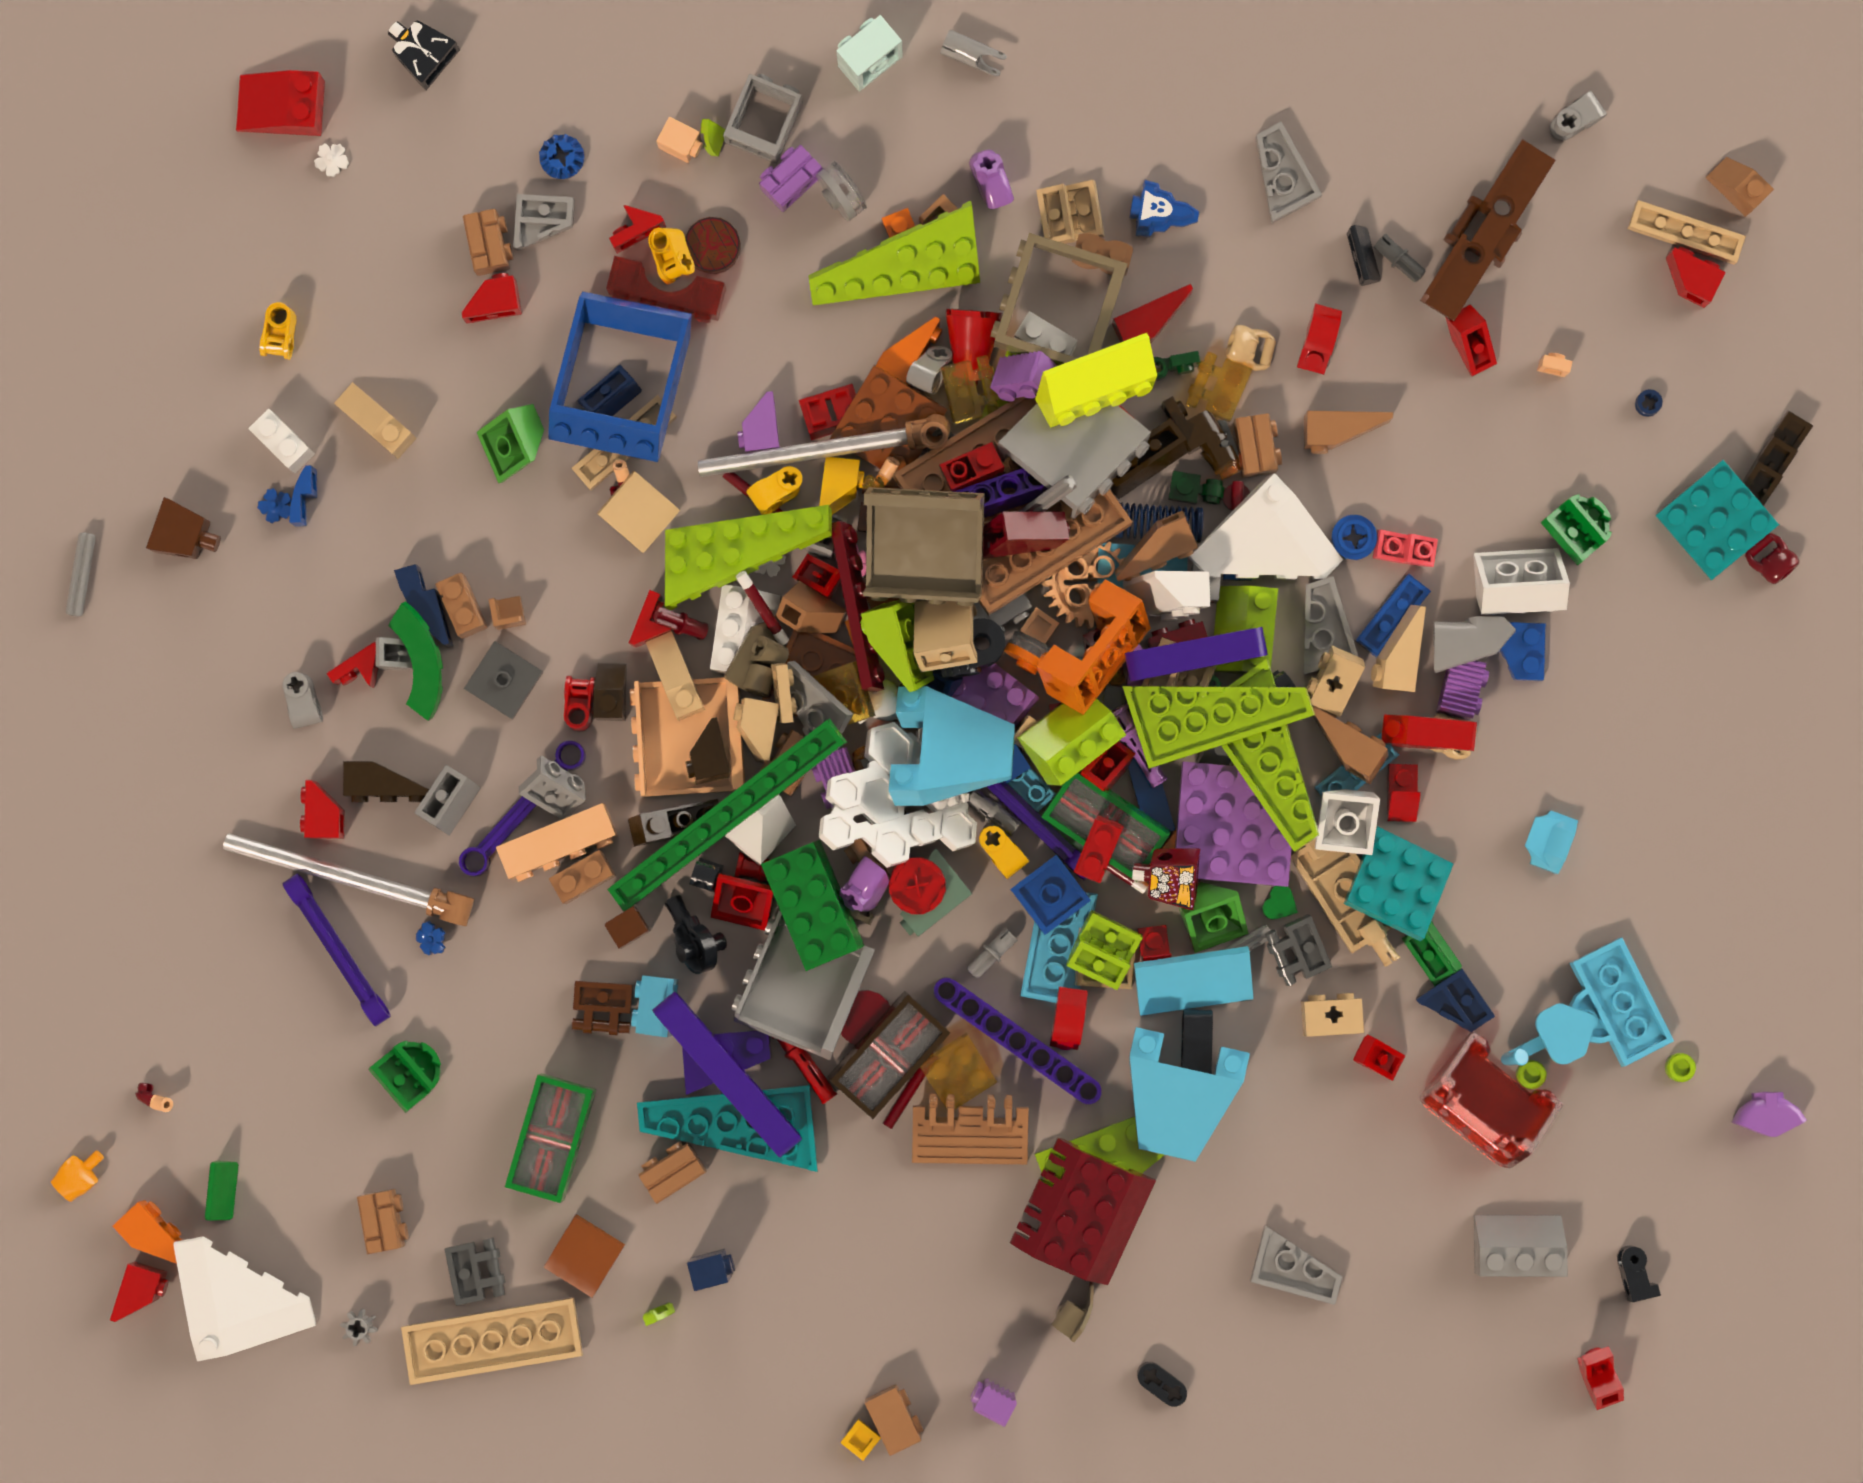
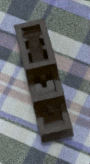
M1789 410L1785 413L1742 481L1763 506L1783 478V473L1798 453V448L1813 427L1812 424Z

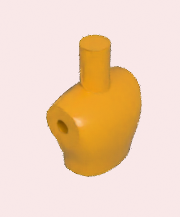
M97 1150L84 1162L74 1155L71 1156L60 1166L58 1172L51 1180V1184L69 1202L74 1201L79 1196L87 1193L98 1182L92 1169L104 1159V1156Z

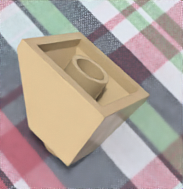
M743 698L741 699V704L736 703L733 720L738 721L737 729L755 761L761 763L770 761L779 704Z

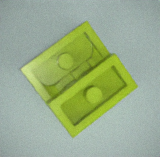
M1091 910L1074 943L1066 965L1118 990L1131 967L1129 962L1143 936Z

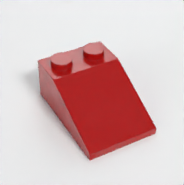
M286 70L240 75L236 131L321 136L325 80L318 71Z

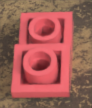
M1377 530V543L1374 548L1373 559L1434 567L1438 539L1416 534L1406 535L1386 530Z

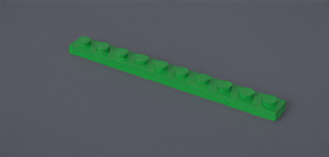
M830 719L826 720L607 890L623 912L636 905L842 747L847 741Z

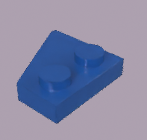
M1509 622L1516 629V632L1504 644L1500 652L1508 664L1513 680L1544 681L1546 623Z

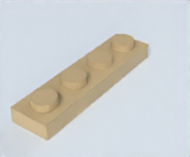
M1640 200L1635 203L1627 228L1628 230L1733 265L1738 262L1746 237Z
M659 395L655 396L628 420L656 425L662 399ZM673 411L671 412L668 425L677 418ZM593 449L574 465L572 470L592 491L614 472L612 465L616 460L621 459L626 462L630 456Z

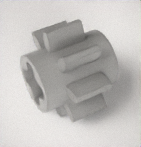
M361 1309L358 1316L350 1311L347 1313L350 1321L340 1324L341 1327L346 1328V1334L342 1338L347 1339L349 1337L353 1339V1346H357L360 1339H363L365 1343H369L371 1338L368 1334L378 1331V1328L373 1327L372 1324L376 1316L374 1315L369 1318L365 1315V1309ZM361 1321V1326L365 1330L358 1334V1328L353 1327V1325Z

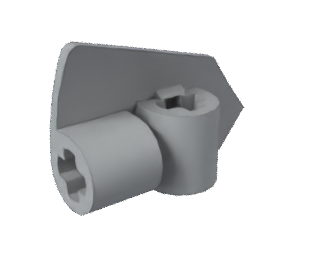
M1475 616L1466 619L1465 622L1434 621V672L1438 673L1497 654L1516 632V629L1505 617Z

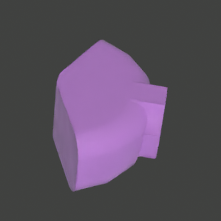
M990 149L972 155L969 166L986 206L989 209H996L1013 202L1014 196L1000 155Z
M864 856L856 866L849 881L840 889L839 896L843 899L844 905L851 911L859 910L860 912H868L876 908L889 884L887 873L879 865Z
M1783 1092L1751 1093L1752 1100H1749L1738 1109L1731 1123L1764 1136L1777 1137L1803 1124L1807 1119L1797 1106L1784 1099Z

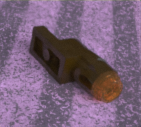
M1172 396L1162 402L1161 408L1167 418H1171L1187 438L1189 455L1201 449L1202 452L1200 454L1212 467L1216 476L1219 475L1222 481L1242 470L1239 464L1241 460L1238 457L1237 447L1225 420H1217L1207 410L1186 420L1185 417L1188 416V413L1180 400L1176 402Z

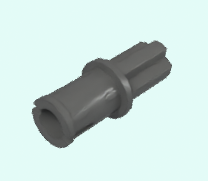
M1384 234L1375 244L1374 248L1392 263L1391 266L1393 268L1396 266L1413 282L1419 281L1424 276L1425 269L1407 254V249L1403 250L1387 234Z

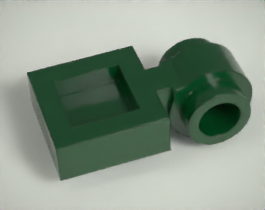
M1193 351L1171 355L1169 358L1154 357L1155 366H1159L1162 370L1157 373L1156 381L1163 380L1169 370L1170 372L1177 371L1179 375L1194 372V368L1200 364L1199 352Z
M1173 471L1168 500L1196 504L1198 495H1201L1204 503L1219 505L1220 500L1224 497L1225 487H1223V481L1206 479V484L1200 485L1201 475Z

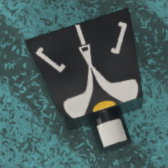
M418 20L409 29L397 21L388 31V35L397 42L392 49L395 57L426 91L460 51L456 41Z

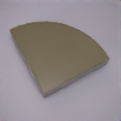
M850 910L854 919L871 925L874 919L872 913Z

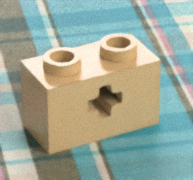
M1331 646L1328 653L1324 652L1318 663L1320 670L1316 678L1311 677L1306 688L1313 706L1341 717L1365 669V664L1362 658ZM1335 676H1338L1339 682L1333 681L1332 684H1329L1328 678L1333 680Z
M1354 993L1337 994V999L1326 1000L1325 995H1308V1001H1301L1303 1036L1364 1033L1362 998H1354ZM1332 1006L1334 1011H1339V1017H1334V1022H1332L1331 1018H1326L1325 1012H1330Z

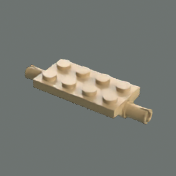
M1316 838L1291 855L1292 863L1350 953H1354L1368 944V946L1372 945L1383 962L1384 967L1392 964V961L1398 960L1400 956L1386 937L1388 935L1387 931L1392 927L1343 904L1361 862L1357 854L1315 849Z

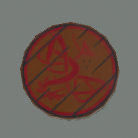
M707 217L700 219L689 228L685 236L695 268L708 274H718L727 271L736 263L740 254L741 242L738 232L730 222L722 218Z

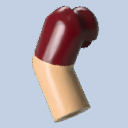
M621 459L616 460L612 465L618 485L610 487L611 496L630 475L626 462Z
M138 1084V1092H135L137 1100L158 1111L169 1112L173 1108V1101L170 1098L152 1094L154 1089L152 1084Z

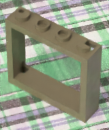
M1029 233L1027 241H1020L1016 256L1021 257L1018 268L1012 267L1008 283L1013 284L1010 294L1004 293L999 310L1004 311L1001 322L995 320L990 337L995 338L994 347L1019 355L1021 353L1029 354V352L1041 351L1054 361L1057 366L1078 359L1006 336L1033 248L1035 247L1113 272L1087 355L1101 350L1128 264Z

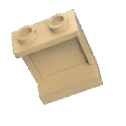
M928 600L914 602V656L921 672L977 663V652L973 644V616L977 615L975 603L972 606L957 605L956 601H946L944 604H930Z

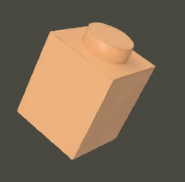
M670 116L656 141L659 149L688 164L692 157L696 158L703 146V143L700 142L701 136L699 131Z

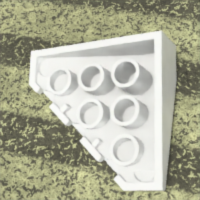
M1275 473L1263 479L1194 550V553L1188 557L1202 572H1209V578H1219L1221 574H1236V578L1257 579L1259 575H1274V579L1295 580L1297 576H1312V580H1322L1327 578L1343 561L1296 495Z
M203 1236L174 1242L188 1327L197 1361L227 1356L316 1326L310 1297L299 1292L295 1296L282 1288L284 1282L266 1272L260 1276L246 1268L248 1262L229 1251L225 1256L211 1248L213 1242Z

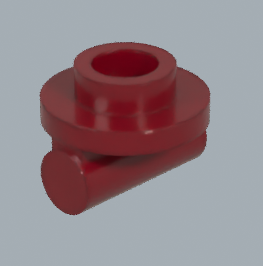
M1233 481L1224 491V505L1233 511L1250 494V490L1244 485L1243 481Z

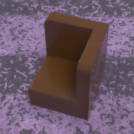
M632 906L605 923V927L618 949L624 948L651 931L636 906Z

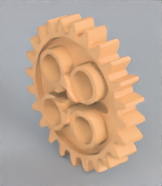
M1110 541L1104 547L1100 545L1074 562L1079 567V574L1077 576L1071 574L1067 566L1049 577V580L1042 582V586L1050 588V591L1045 593L1044 597L1053 598L1048 607L1057 606L1059 608L1055 615L1056 617L1066 614V624L1075 619L1076 628L1081 627L1084 621L1087 629L1093 628L1095 620L1088 600L1091 592L1102 583L1089 587L1088 584L1065 585L1064 581L1080 582L1086 578L1088 581H1097L1098 579L1110 577L1115 571L1114 561L1108 556L1098 557V549L1100 548L1112 555L1119 565L1125 559L1117 557L1121 551L1120 548L1113 552L1110 551ZM1105 559L1110 563L1111 570L1109 574L1101 575L1096 570L1098 560ZM1071 590H1075L1080 594L1079 604H1075L1070 600L1069 593Z

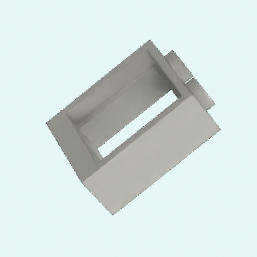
M749 74L723 134L725 143L777 164L803 103L799 90L787 84H784L783 87L776 85L771 78L763 74H757V76ZM754 91L791 105L775 144L739 130Z

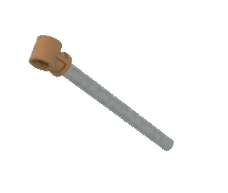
M932 414L925 419L906 421V428L699 460L698 470L700 477L902 445H909L910 450L926 447L938 449L943 447L948 440L950 423L945 416ZM936 426L942 430L943 434L938 437L932 436L928 432V428Z
M230 833L227 834L223 844V849L426 908V915L433 916L436 914L440 916L439 919L461 926H467L474 903V898L451 891H447L446 894L441 892L439 888H434L432 892Z

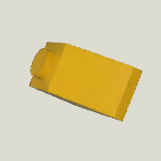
M837 457L825 458L819 506L829 505L832 509V515L856 499L857 488H863L865 471H860V460Z

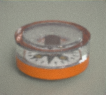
M1014 631L1004 648V652L1017 661V666L1030 674L1036 675V673H1039L1037 665L1040 657L1051 648L1034 637Z

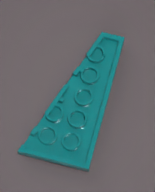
M810 1085L762 1090L802 1137V1140L781 1158L775 1154L724 1094L637 1102L640 1132L818 1172Z

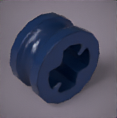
M1651 389L1641 392L1635 400L1637 412L1645 417L1654 416L1663 404L1662 396L1659 392ZM1645 396H1649V400L1651 398L1655 400L1656 403L1652 406L1653 410H1648L1649 406L1647 408L1643 407L1642 403L1645 401Z

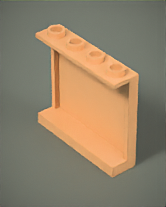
M724 677L693 679L705 710L679 721L675 716L661 681L643 683L634 681V688L630 689L631 706H636V717H631L632 734H637L638 745L633 746L634 763L639 762V774H635L634 780L635 790L640 791L642 797L733 792L745 783L743 738L737 729L738 721L733 720L736 703L740 704L739 687ZM717 717L730 776L696 785L694 777H688L685 762L690 761V751L709 721Z

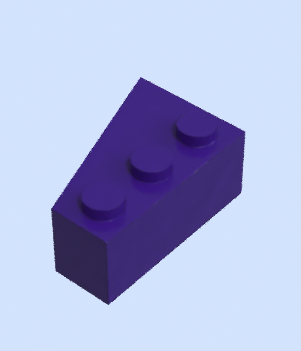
M757 1030L714 1034L744 1070L772 1058L771 1038L767 1034ZM682 1047L686 1095L713 1084V1081Z

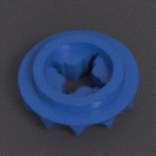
M567 134L553 135L550 139L544 141L539 151L540 164L549 176L556 179H568L576 175L582 168L584 151L576 138ZM558 146L564 153L569 152V155L565 157L566 166H563L559 159L554 160V157L557 156Z
M1348 515L1340 519L1334 526L1331 541L1341 556L1345 559L1357 561L1367 557L1374 550L1377 543V531L1373 523L1364 516ZM1352 526L1356 535L1366 536L1357 541L1356 549L1352 541L1343 540V538L1351 534Z

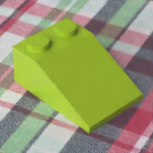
M899 600L887 602L861 614V628L863 633L867 635L868 642L909 692L916 691L934 680L932 670L920 671L914 656V602L904 603Z

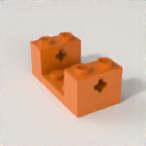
M1106 579L1091 592L1088 600L1097 629L1101 631L1097 642L1085 651L1082 660L1053 645L1048 652H1045L1040 657L1037 665L1046 693L1082 715L1086 713L1126 661L1125 653L1134 651L1151 629L1143 600Z

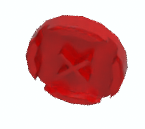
M923 857L909 858L906 862L898 864L892 871L889 879V893L893 902L902 911L912 915L925 914L934 910L942 902L946 892V882L941 869L933 861Z

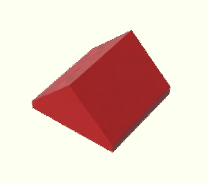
M719 873L710 918L765 931L774 901L772 889L769 885Z

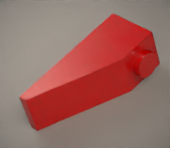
M1186 285L1113 318L1112 326L1120 343L1145 333L1148 334L1150 343H1152L1189 298L1193 290L1192 285Z
M1384 714L1381 740L1385 744L1396 747L1474 751L1477 722Z

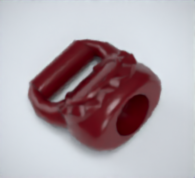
M1773 533L1766 535L1745 553L1748 564L1754 570L1760 572L1772 584L1782 581L1800 562L1798 556L1788 549L1782 538ZM1772 541L1776 543L1777 547L1773 548V551L1766 557H1763L1760 562L1753 559Z

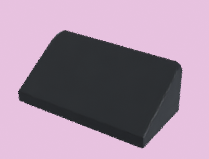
M1352 225L1347 232V238L1359 284L1365 286L1377 283L1381 278L1368 229L1363 226Z

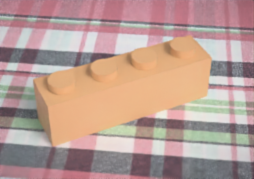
M601 803L499 845L496 849L508 879L513 880L516 878L518 882L533 877L532 871L543 867L544 871H548L560 866L559 860L570 857L571 860H575L587 854L586 849L595 845L597 849L607 847L613 844L612 838L617 837L618 834L606 805Z

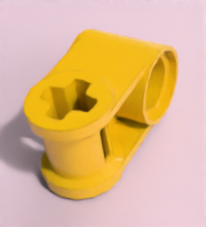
M655 228L651 231L648 243L657 266L658 275L664 283L672 284L676 281V278L682 275H690L695 271L694 261L690 256L685 236L680 229Z
M273 303L266 310L264 328L260 339V355L284 356V359L290 360L294 349V333L297 319L295 312L283 303ZM280 311H286V320L281 324H276V314Z
M793 466L783 467L769 477L754 483L746 493L761 515L771 514L798 495L802 483V474Z
M987 826L980 832L979 843L1007 880L1029 863L1023 852L999 827ZM988 831L992 834L997 832L1000 835L997 838L998 845H987L985 843L988 839L986 835Z

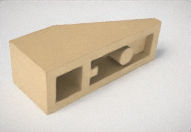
M353 382L334 402L338 408L397 459L417 439L407 428Z
M1409 606L1376 658V664L1373 665L1371 670L1373 687L1415 692L1426 607Z
M670 631L647 641L646 645L676 718L680 721L704 711V705L673 632Z

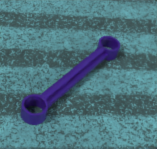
M564 741L557 747L556 759L554 761L566 771L576 770L584 764L586 753L579 743ZM567 745H574L581 751V758L574 765H566L561 759V752ZM522 796L477 847L467 848L461 853L459 857L461 870L470 876L484 874L489 868V858L497 850L496 847L501 845L537 805ZM471 851L479 852L485 860L483 868L477 872H470L465 866V858Z
M1003 781L987 786L1074 872L1081 854L1043 819L1008 783L1006 784ZM1076 874V875L1079 876L1083 881H1085V880L1087 879V878H1085V877H1083V876H1081V875Z
M297 873L284 881L282 884L288 896L302 911L359 999L360 1005L370 1022L374 1026H378L389 1019L391 1014L388 1008L373 991L314 900L312 891L305 880Z

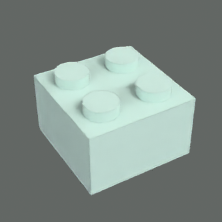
M881 15L876 19L869 18L860 26L861 31L853 37L851 35L845 37L838 44V49L836 50L838 67L859 92L903 57L902 40Z

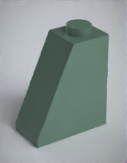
M937 849L931 853L928 860L933 861L941 869L946 882V892L942 902L928 913L913 915L905 911L900 913L903 920L899 923L910 936L915 932L919 937L972 895Z

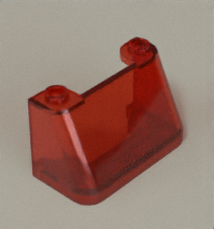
M1471 1032L1427 1085L1420 1096V1101L1428 1110L1494 1163L1503 1168H1512L1532 1155L1564 1104L1549 1090L1538 1089L1532 1093L1527 1091L1487 1058L1491 1052L1488 1041L1484 1037Z

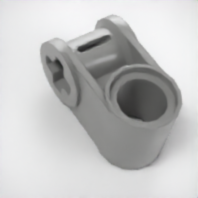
M1589 91L1557 115L1550 124L1551 135L1559 141H1566L1582 130L1596 124L1607 113L1593 92ZM1568 123L1570 126L1564 127L1562 124Z
M943 346L930 347L926 353L910 366L906 378L907 384L931 394L937 393L939 388L950 378L948 364L952 359V351Z
M292 672L288 674L283 680V690L289 719L293 728L297 729L323 722L322 709L317 699L312 679L303 673ZM297 680L304 682V686L300 687V692L293 689V685L297 684Z

